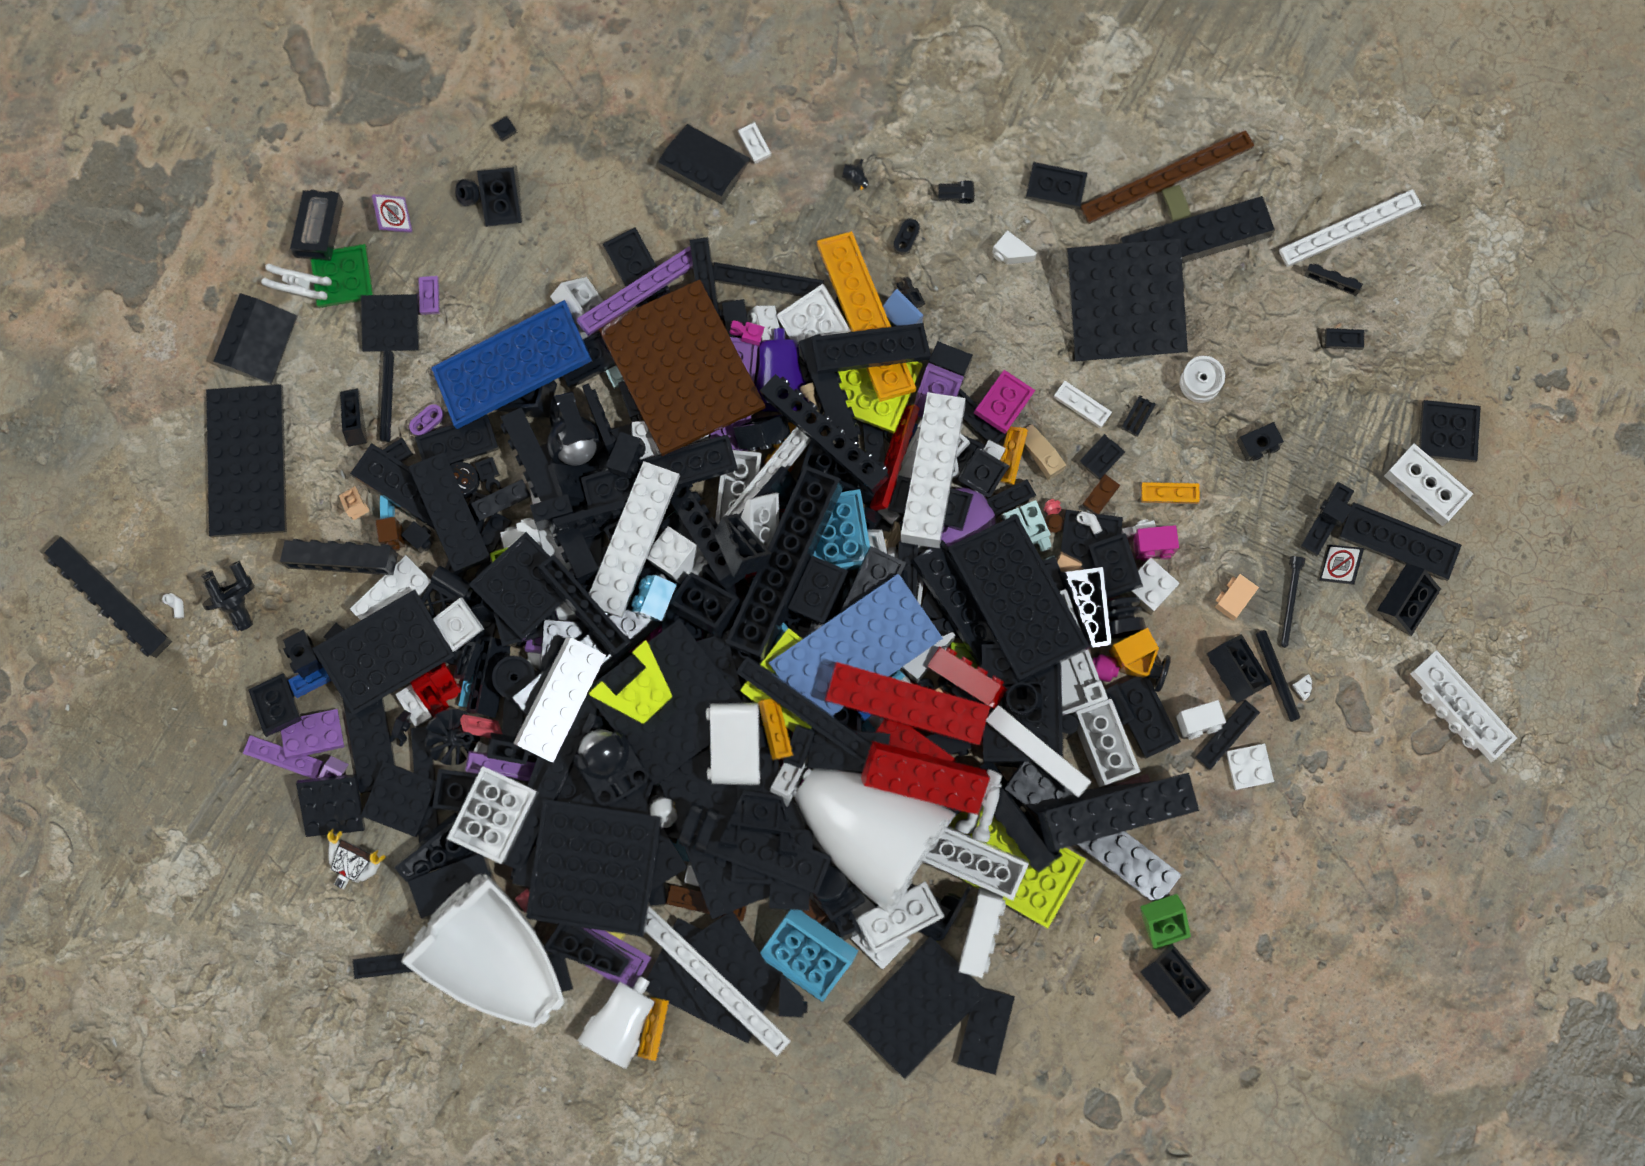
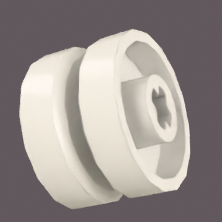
M1199 356L1188 362L1180 377L1182 393L1186 398L1197 403L1211 401L1217 396L1225 382L1223 366L1218 360L1209 356Z

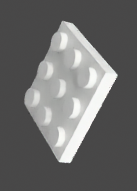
M823 284L777 314L790 339L796 340L798 343L800 340L817 334L824 336L851 332L848 323ZM799 346V354H800V356L802 357L803 361L805 362V360H804V358H803V355H802V352H801V349H800V346Z

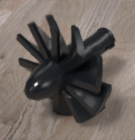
M459 709L443 710L436 713V717L428 723L425 729L428 730L425 746L443 743L442 745L430 748V754L435 761L446 747H448V751L440 761L445 765H452V751L454 748L456 749V765L462 764L467 759L460 746L463 745L467 754L469 751H474L476 744L471 742H480V736L472 735L470 732H463L460 722L462 715H468V712Z

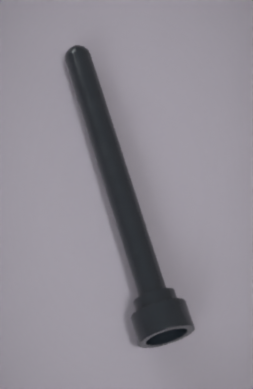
M1290 556L1289 561L1292 574L1281 638V646L1283 648L1289 645L1299 573L1302 567L1305 566L1306 560L1298 556Z

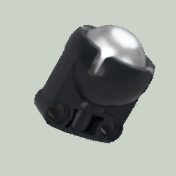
M573 392L553 396L550 409L552 429L547 438V449L550 458L556 464L582 465L588 462L593 455H597L602 448L600 431L592 422L580 416Z
M607 730L590 732L581 741L579 754L573 757L576 768L591 791L595 801L601 806H606L620 800L638 789L648 780V772L643 767L625 734L620 730L615 733ZM641 771L644 774V779L641 782L635 781L633 778L634 772ZM601 791L609 793L610 798L606 803L599 800Z

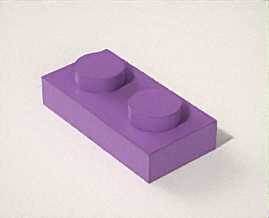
M438 276L419 277L421 315L440 314Z

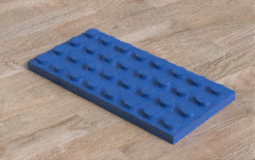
M563 300L431 368L453 425L458 429L591 362L592 359L567 302Z

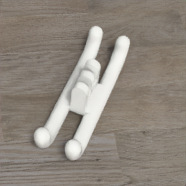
M272 264L266 265L267 271L283 276L282 280L288 284L263 278L261 280L263 285L315 299H327L328 295L324 291L318 292L308 288L310 282L325 286L331 285L332 280L329 277L301 273Z

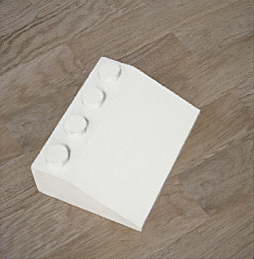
M482 766L447 839L502 864L537 791Z

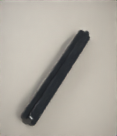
M384 351L379 438L381 442L391 441L394 353L392 351Z
M1261 630L1256 633V637L1288 718L1291 722L1299 720L1300 714L1267 631Z

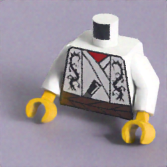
M334 829L328 833L329 864L331 865V870L339 874L334 883L335 886L345 889L349 879L359 883L376 874L380 862L385 859V855L379 858L377 856L378 850L371 854L343 839L339 842L342 836L341 831L337 833V836L333 834Z

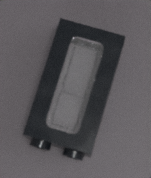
M303 190L290 250L295 258L331 261L344 203L339 193L335 191Z

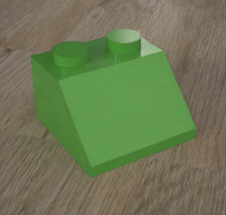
M1178 894L1140 906L1143 922L1153 949L1191 937L1186 909Z

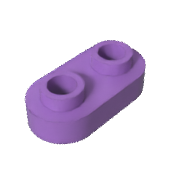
M434 404L427 406L411 420L409 428L412 434L419 436L430 432L443 420L444 413L442 409ZM437 413L436 418H431V415ZM422 425L423 429L418 431L417 427Z

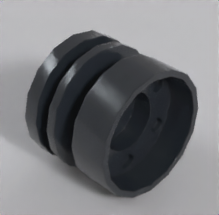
M1122 597L1107 602L1108 618L1112 620V622H1109L1111 639L1129 637L1146 629L1144 618L1134 616L1142 611V607H1135L1141 603L1140 598Z

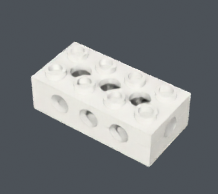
M1413 444L1384 475L1385 478L1441 526L1445 525L1473 495L1471 491L1416 444Z

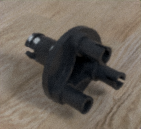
M236 561L229 565L237 580L233 584L227 586L219 585L213 570L202 574L203 584L210 595L202 604L204 609L213 610L220 608L221 611L227 613L237 632L250 628L253 625V621L245 607L244 595L249 593L255 585L250 575L246 574L241 561Z

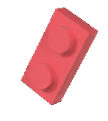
M465 714L460 719L463 732H470L472 735L490 738V733L502 735L499 722L496 720Z

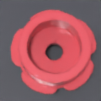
M1055 499L1048 500L1043 510L1048 515L1058 514L1062 509L1060 506L1061 502L1059 500L1055 501Z

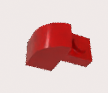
M445 662L427 672L444 702L454 699L461 692L462 689L459 683L453 678L454 675Z

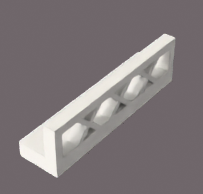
M809 751L802 769L784 763L771 787L770 792L783 796L785 806L789 805L794 790L800 784L808 769Z

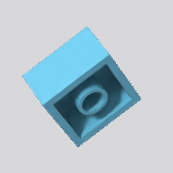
M656 575L645 576L639 583L638 588L640 591L638 596H635L632 600L631 606L633 608L631 612L650 620L662 621L677 584Z

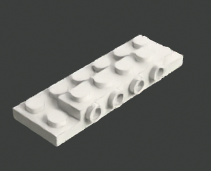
M1437 650L1410 674L1423 688L1419 691L1422 694L1423 701L1431 704L1436 709V715L1444 718L1449 723V729L1461 736L1462 742L1467 748H1472V750L1478 748L1490 762L1496 760L1517 739Z

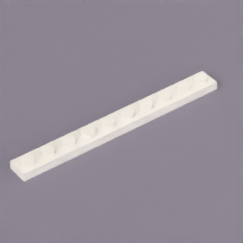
M796 427L724 516L736 513L739 515L744 509L747 499L754 498L781 466L789 469L811 442V439ZM704 555L698 558L692 570L687 572L688 575L690 572L700 577L703 575L702 567L708 564Z
M649 907L645 931L763 1044L778 1056L790 1043V1040Z

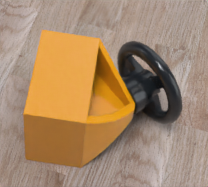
M1148 628L1111 647L1109 653L1112 658L1117 660L1116 666L1120 667V672L1131 676L1156 678L1155 691H1161L1168 674L1171 656L1166 655L1161 665L1154 663L1159 647Z

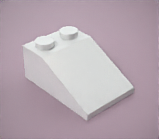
M779 493L747 499L741 516L742 520L767 549L779 524Z
M951 632L942 636V640L900 669L917 684L930 669L927 665L939 646L946 650L954 641L955 634Z

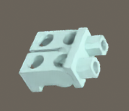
M1036 500L1002 514V521L1017 514L1033 545L1038 543L1041 551L1052 547L1049 539L1051 534Z

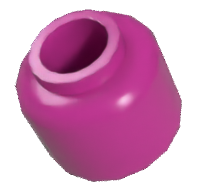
M1102 654L1098 655L1097 658L1094 657L1093 663L1100 680L1110 682L1113 677L1117 678L1120 667L1116 666L1117 660L1115 658Z

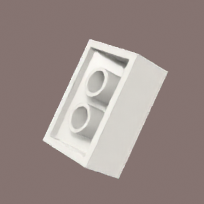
M587 277L562 282L550 296L555 304L563 300L567 302L575 322L577 318L603 302V299ZM576 322V325L579 329V332L583 340L599 332V330H597L588 336L580 327V325Z

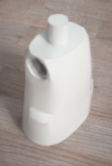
M639 976L633 988L619 982L606 1005L597 1015L590 1018L578 1041L611 1062L627 1068L640 1045L639 1037L643 1024L655 1003L654 1000L643 994L650 981Z

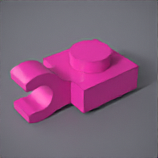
M732 321L730 334L742 336L741 341L760 346L765 327L746 322V325L743 326L738 321Z

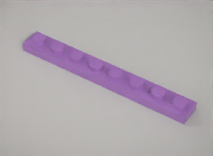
M690 246L577 318L576 322L589 336L693 268Z

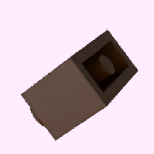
M395 517L376 520L380 544L390 545L395 551L405 547L404 538L401 536L403 527Z

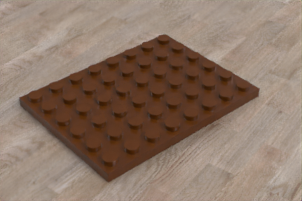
M700 280L627 312L598 329L661 456L766 408Z

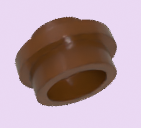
M1050 514L1045 519L1049 532L1057 533L1063 528L1064 521L1060 515Z

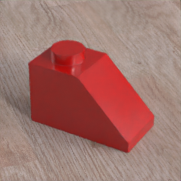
M427 672L410 682L415 693L433 717H435L436 713L450 707L447 701L444 702L437 687Z

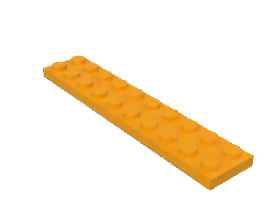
M853 232L818 240L817 247L851 332L891 327ZM906 363L866 368L879 402L916 392V386Z

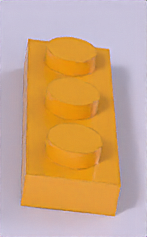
M1011 426L1007 431L1003 446L1006 449L1000 460L1008 464L1009 468L999 483L1015 484L1028 432L1025 428Z
M1142 482L1141 503L1199 504L1200 502L1199 483Z
M774 699L759 701V708L772 760L793 756L780 704Z
M650 997L655 1003L646 1017L637 1057L656 1061L669 1001Z

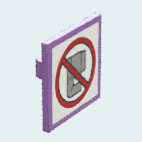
M372 195L379 230L412 232L405 197Z

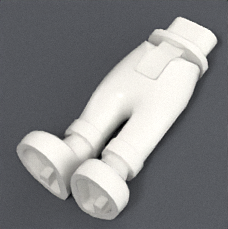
M993 770L987 771L990 781L978 815L968 813V818L958 821L955 827L960 832L973 833L972 837L981 842L989 841V826L992 823L1000 796V787L1002 786L1000 783L1002 775ZM984 807L982 816H981V818H980L981 810H982V808Z

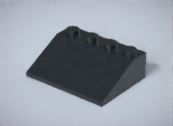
M687 124L667 146L658 160V166L660 171L723 205L751 158Z
M240 293L213 362L221 369L272 384L298 316L258 298Z

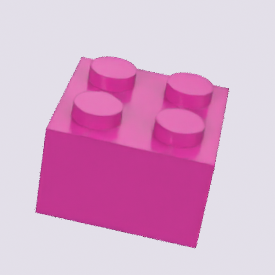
M1177 526L1137 529L1133 536L1135 559H1141L1143 562L1155 557H1160V560L1171 559V556H1174L1179 549Z

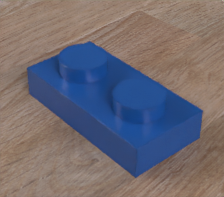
M324 667L304 678L297 675L288 680L296 698L332 681Z

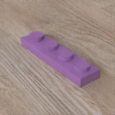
M251 735L243 752L245 755L312 779L318 778L324 763L307 755L286 760L282 746Z
M469 751L465 770L466 772L479 774L482 766L505 777L529 781L536 762L527 760L526 765L487 758L486 753Z

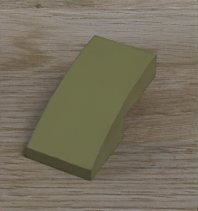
M1180 185L1162 190V196L1168 207V214L1172 222L1192 217Z

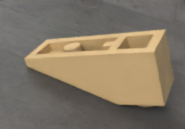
M1033 424L1026 427L1025 429L1028 432L1024 447L1049 481L1063 472L1066 464L1055 448Z

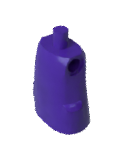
M783 328L774 329V340L760 343V366L757 381H755L754 385L766 407L761 410L762 412H779L760 393V389L775 374L780 378L783 376L790 383L789 386L793 390L798 389L800 391L799 387L807 385L802 377L800 368L799 343L796 340L785 339V329ZM782 393L779 398L785 399L789 394ZM796 405L793 411L801 410L802 406Z

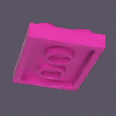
M1003 370L974 411V414L1006 434L1035 390L1006 370Z

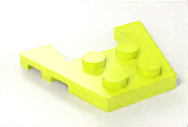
M646 640L632 652L646 668L617 696L602 681L589 693L592 697L643 724L673 697Z

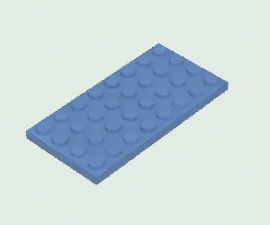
M897 574L769 662V665L779 678L825 711L834 715L844 707L825 702L824 700L836 662L888 677L943 638L900 575Z

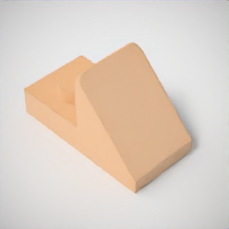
M356 486L339 495L345 512L353 520L369 512V508Z

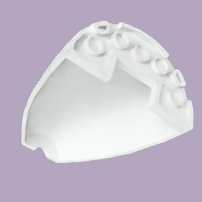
M808 769L803 776L805 781L801 786L798 785L792 794L795 796V800L808 826L828 856H831V860L837 868L865 895L889 914H892L911 885L912 877L930 849L936 846L956 814L941 805L866 787L861 779L862 773L826 769H814L812 771Z
M486 874L474 877L470 885L465 883L433 913L428 922V927L423 926L414 937L416 940L412 944L413 948L409 946L402 959L406 966L459 1002L507 1021L536 1028L540 1023L544 1024L549 1019L550 1011H557L564 1004V998L556 974L534 929L511 899Z

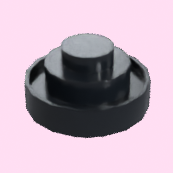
M462 179L456 184L455 196L459 204L462 206H473L478 201L479 189L472 179Z

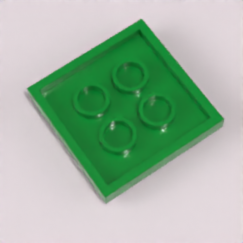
M365 244L334 249L331 261L311 259L313 275L329 277L332 280L329 286L314 283L315 291H324L328 295L326 300L316 299L318 308L361 301V295H374L367 246Z

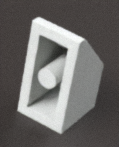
M1008 230L995 244L992 252L995 259L1006 264L1033 262L1037 254Z

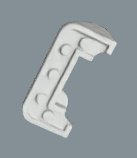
M759 703L711 704L710 708H707L706 711L707 720H710L711 768H708L707 771L708 780H712V784L759 785Z

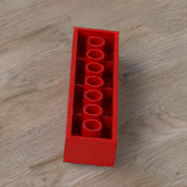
M836 662L824 700L828 703L973 745H980L990 706L839 662Z

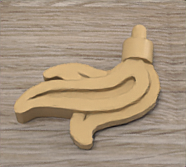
M894 521V526L890 532L883 531L887 551L890 547H896V544L901 540L900 525L896 521Z

